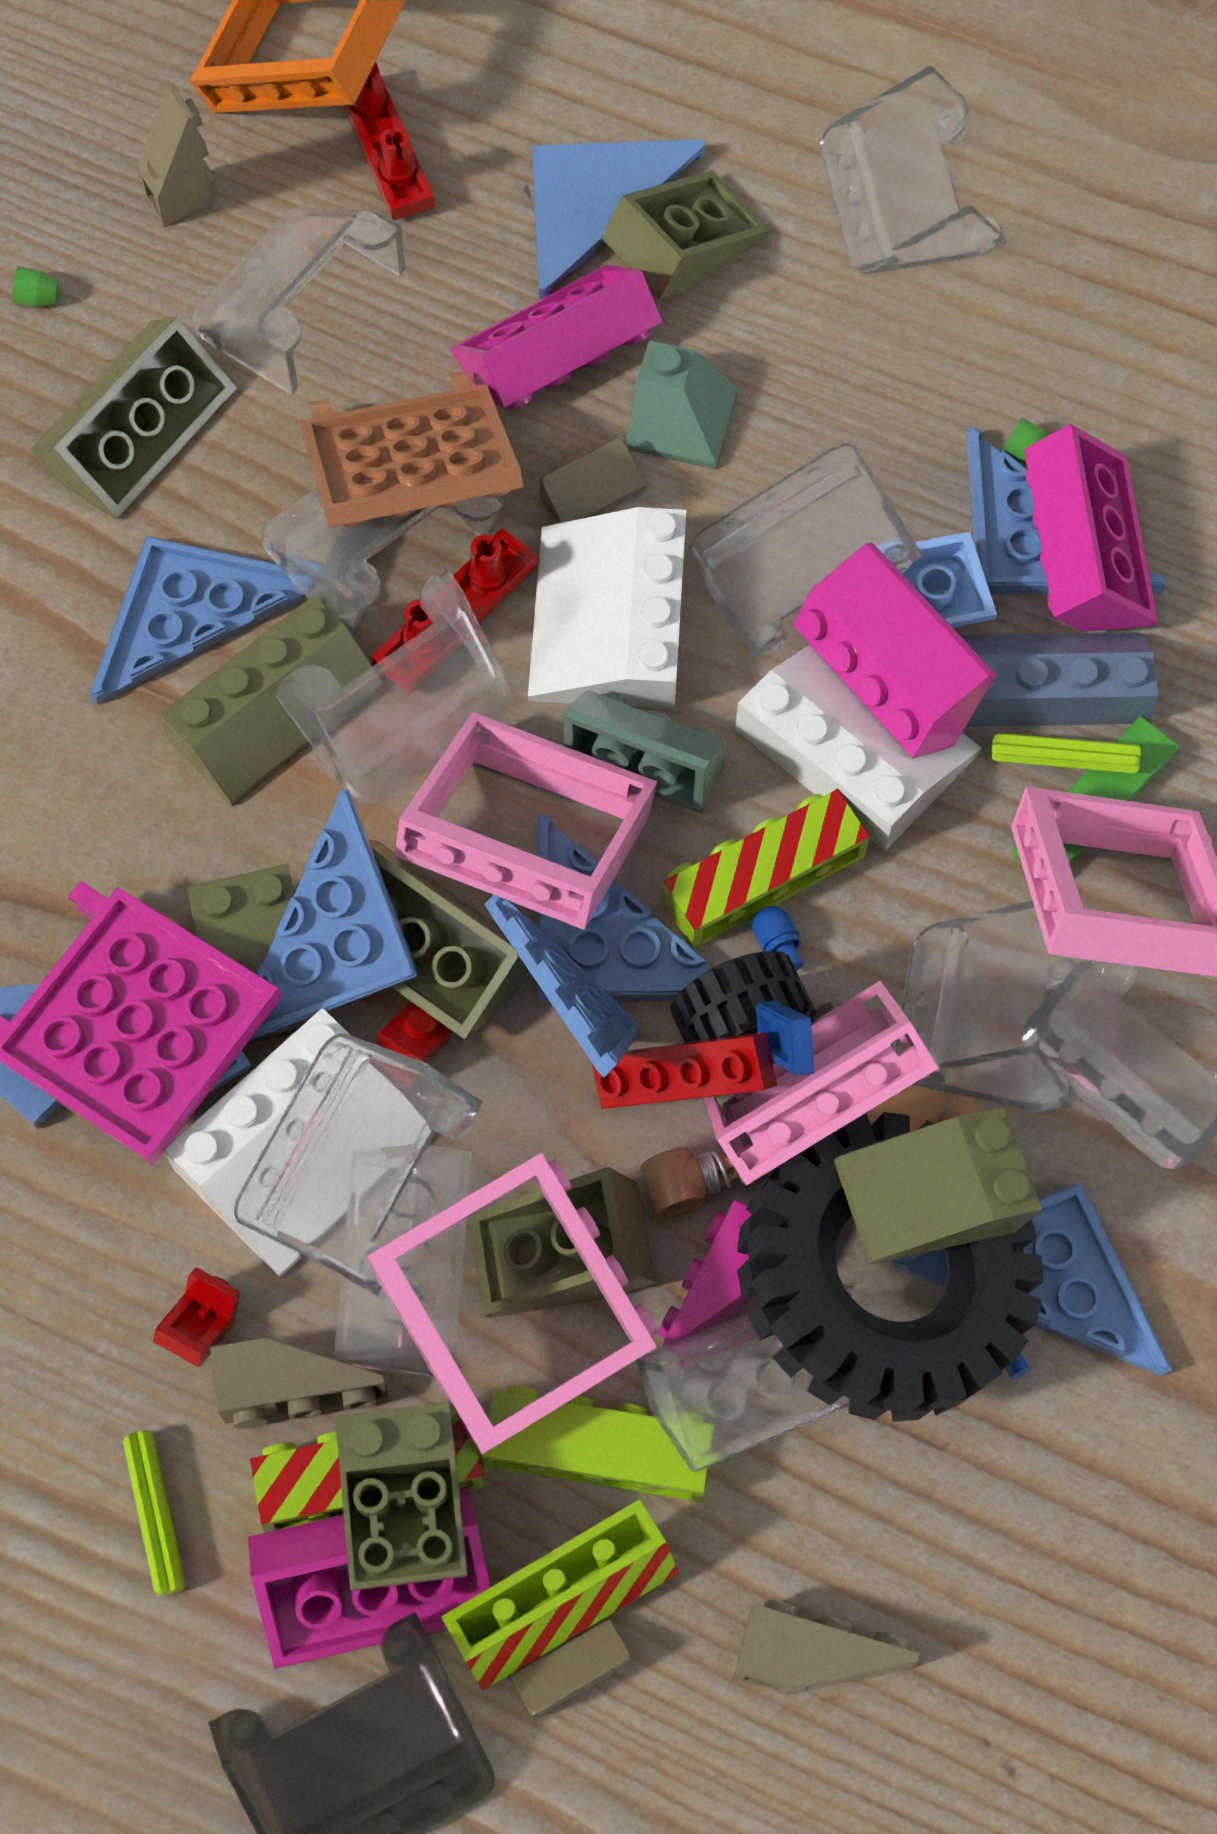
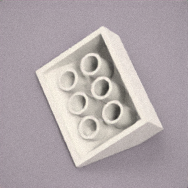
M636 507L542 527L528 701L572 704L586 690L600 695L603 693L616 695L632 707L675 710L686 510Z
M808 645L770 670L738 702L735 730L813 794L824 796L838 789L870 836L869 839L884 851L903 834L982 750V747L962 732L954 747L912 758L811 645Z
M321 1008L175 1139L165 1150V1154L173 1170L281 1278L433 1137L435 1131L363 1047L331 1015Z

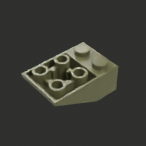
M444 1402L335 1416L350 1590L466 1577L467 1567L459 1476L450 1403Z

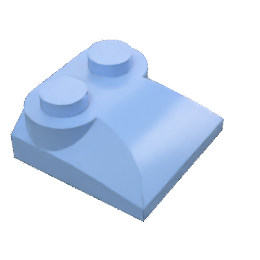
M970 531L879 549L952 628L996 619L997 613Z

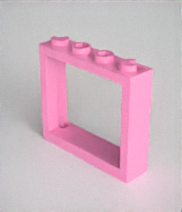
M472 712L400 817L394 856L585 930L649 819L657 781ZM477 727L482 728L479 734L476 733ZM475 762L624 820L590 877L437 817Z
M1029 786L1025 787L1011 825V830L1048 954L1217 977V856L1212 846V838L1207 833L1199 811ZM1063 843L1171 858L1195 924L1084 909Z
M881 981L811 1023L814 1073L795 1076L774 1063L773 1067L777 1086L762 1091L733 1094L734 1097L723 1103V1107H721L715 1096L703 1097L717 1141L745 1185L768 1173L938 1069L913 1025ZM877 995L884 1006L869 1013L864 1002ZM897 1039L905 1048L899 1054H896L890 1044ZM744 1132L748 1134L753 1143L748 1145Z
M542 1153L366 1257V1261L479 1454L492 1449L657 1347L651 1337L657 1333V1328L651 1316L641 1303L633 1307L622 1288L629 1284L623 1269L613 1255L604 1258L594 1241L595 1238L600 1236L594 1220L584 1207L576 1211L565 1192L572 1188L566 1173L556 1159L548 1163ZM534 1178L631 1342L492 1426L396 1259Z

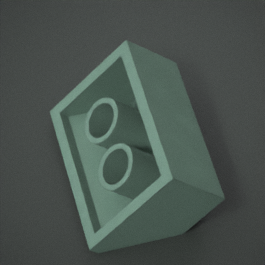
M586 690L568 706L563 715L565 747L657 781L654 796L702 814L725 759L726 742L719 740L714 733L703 728H687L674 723L667 715L653 710L645 712L627 705L623 699L609 693L600 695Z

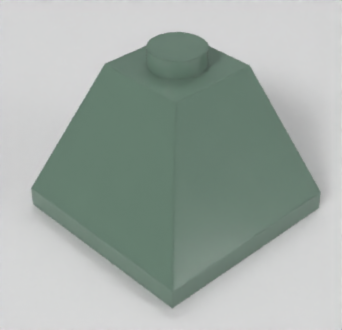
M649 340L635 388L625 441L628 450L716 469L737 398L738 386L695 350Z

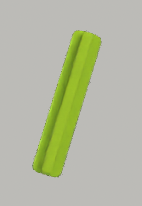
M998 732L994 735L991 749L993 760L998 762L1122 773H1137L1141 763V746L1132 743Z
M149 1430L133 1432L124 1437L123 1445L153 1589L158 1596H169L184 1590L186 1584L154 1436Z

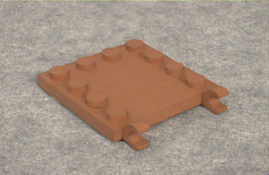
M465 371L449 375L452 386L451 391L337 414H333L329 399L311 402L314 418L302 420L301 426L328 528L335 526L355 527L369 519L384 516L403 517L418 509L433 506L452 507L459 504L462 500L481 496L501 497L511 490L524 488L520 466L487 384L472 386L469 374Z

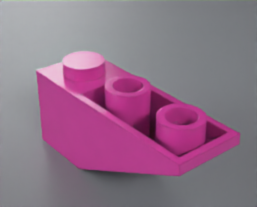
M734 1200L727 1215L718 1211L705 1238V1241L712 1245L704 1261L696 1258L693 1260L681 1288L689 1292L680 1309L672 1305L670 1306L659 1328L658 1335L665 1338L662 1356L670 1359L755 1298L741 1297L737 1270L749 1259L748 1255L737 1252L740 1226L752 1215V1213L746 1210V1205Z

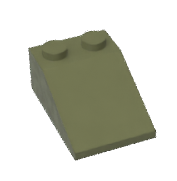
M713 170L622 195L601 238L630 269L642 270L650 292L655 294L660 300L692 289L765 239L771 230Z
M288 864L187 887L197 937L257 974L276 936L275 932L290 899L295 894ZM309 1019L250 1041L247 1044L293 1034Z
M1004 1107L956 1116L844 1154L834 1160L870 1265L1015 1233L1043 1210Z
M609 1166L569 1180L572 1188L565 1192L577 1211L584 1207L588 1211L600 1232V1236L594 1239L604 1258L610 1255L615 1257L629 1281V1284L622 1287L624 1292L626 1293L656 1283L637 1182ZM541 1190L477 1211L469 1216L484 1316L492 1318L605 1299Z

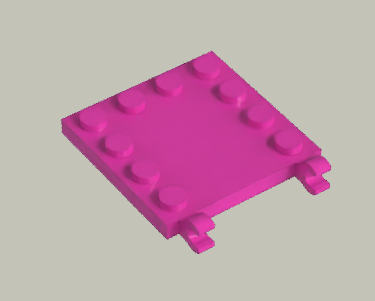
M80 881L68 895V899L77 904V911L91 920L13 1019L9 1022L0 1016V1063L154 1166L283 995L276 986L119 887H116L107 899Z

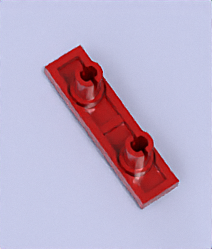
M375 62L355 104L343 105L390 217L394 221L435 208V200L411 145L409 134L404 129L379 72V66Z
M501 528L493 537L487 534L476 537L470 546L472 557L427 602L418 599L407 604L403 614L406 622L371 656L372 665L408 694L538 566V554L505 529Z
M766 1032L627 1050L618 1064L605 1077L592 1064L601 1109L762 1091L777 1086L773 1067L774 1063L772 1062Z

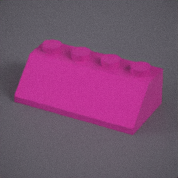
M604 265L450 347V350L463 370L468 372L475 386L487 384L495 405L507 407V409H515L531 401L533 398L531 393L545 385L547 388H553L567 382L572 378L571 371L585 364L587 367L606 361L611 357L610 350L623 343L626 346L633 345L646 339L650 335L649 329L662 323L642 270Z
M1072 424L1025 448L1024 453L1027 464L1025 477L1032 493L1035 509L1032 517L1039 532L1042 549L1040 562L1046 572L1049 589L1047 602L1053 617L1082 632L1147 627L1158 623L1126 455Z
M872 542L864 544L810 590L793 624L795 629L912 758L954 747L996 675Z
M469 1486L460 1488L467 1567L466 1577L351 1591L344 1515L249 1536L251 1580L274 1669L446 1629L447 1627L441 1616L489 1589L490 1583Z

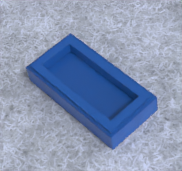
M776 1000L758 1002V1006H756L758 1033L766 1032L772 1062L795 1076L814 1073L811 1018Z

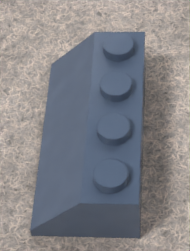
M1140 633L960 635L996 673L966 727L1133 724L1140 716L1149 721L1159 697L1154 652Z

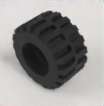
M781 951L751 953L717 965L690 982L674 998L675 1000L670 1006L671 1014L685 1043L758 1033L756 1014L758 1002L776 1000L811 1018V1023L816 1016L814 1006L788 954Z

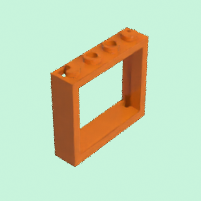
M232 0L190 82L213 113L354 105L406 0H360L331 58L251 64L249 62L279 4L319 0Z

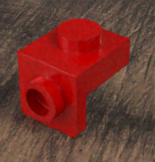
M410 1002L378 1032L370 1057L401 1092L409 1094L415 1088L422 1068L448 1044L453 1031Z
M194 1268L188 1275L184 1295L155 1328L153 1342L200 1368L211 1354L210 1347L217 1346L233 1327L240 1292L230 1286L224 1279L212 1276L199 1268Z

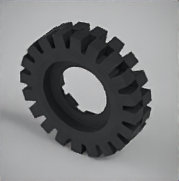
M883 1112L870 1125L867 1113H864L772 1169L768 1177L758 1186L746 1208L752 1215L740 1226L737 1252L746 1254L749 1258L737 1270L741 1297L757 1296L759 1305L748 1315V1318L759 1340L761 1341L776 1335L783 1345L772 1359L790 1378L803 1368L813 1376L807 1389L808 1393L830 1406L842 1396L850 1398L848 1414L876 1420L887 1410H891L893 1422L920 1420L932 1410L935 1415H939L960 1405L1003 1374L1002 1370L1016 1361L1029 1341L1023 1334L1036 1325L1042 1303L1041 1299L1029 1294L1044 1282L1042 1255L1024 1254L1023 1248L1038 1237L1032 1220H1030L1015 1233L943 1248L948 1271L947 1285L939 1304L929 1314L916 1320L898 1322L877 1317L862 1308L845 1289L836 1266L835 1251L838 1236L845 1223L853 1215L834 1160L844 1154L910 1132L909 1115ZM927 1120L918 1129L930 1126L935 1123Z

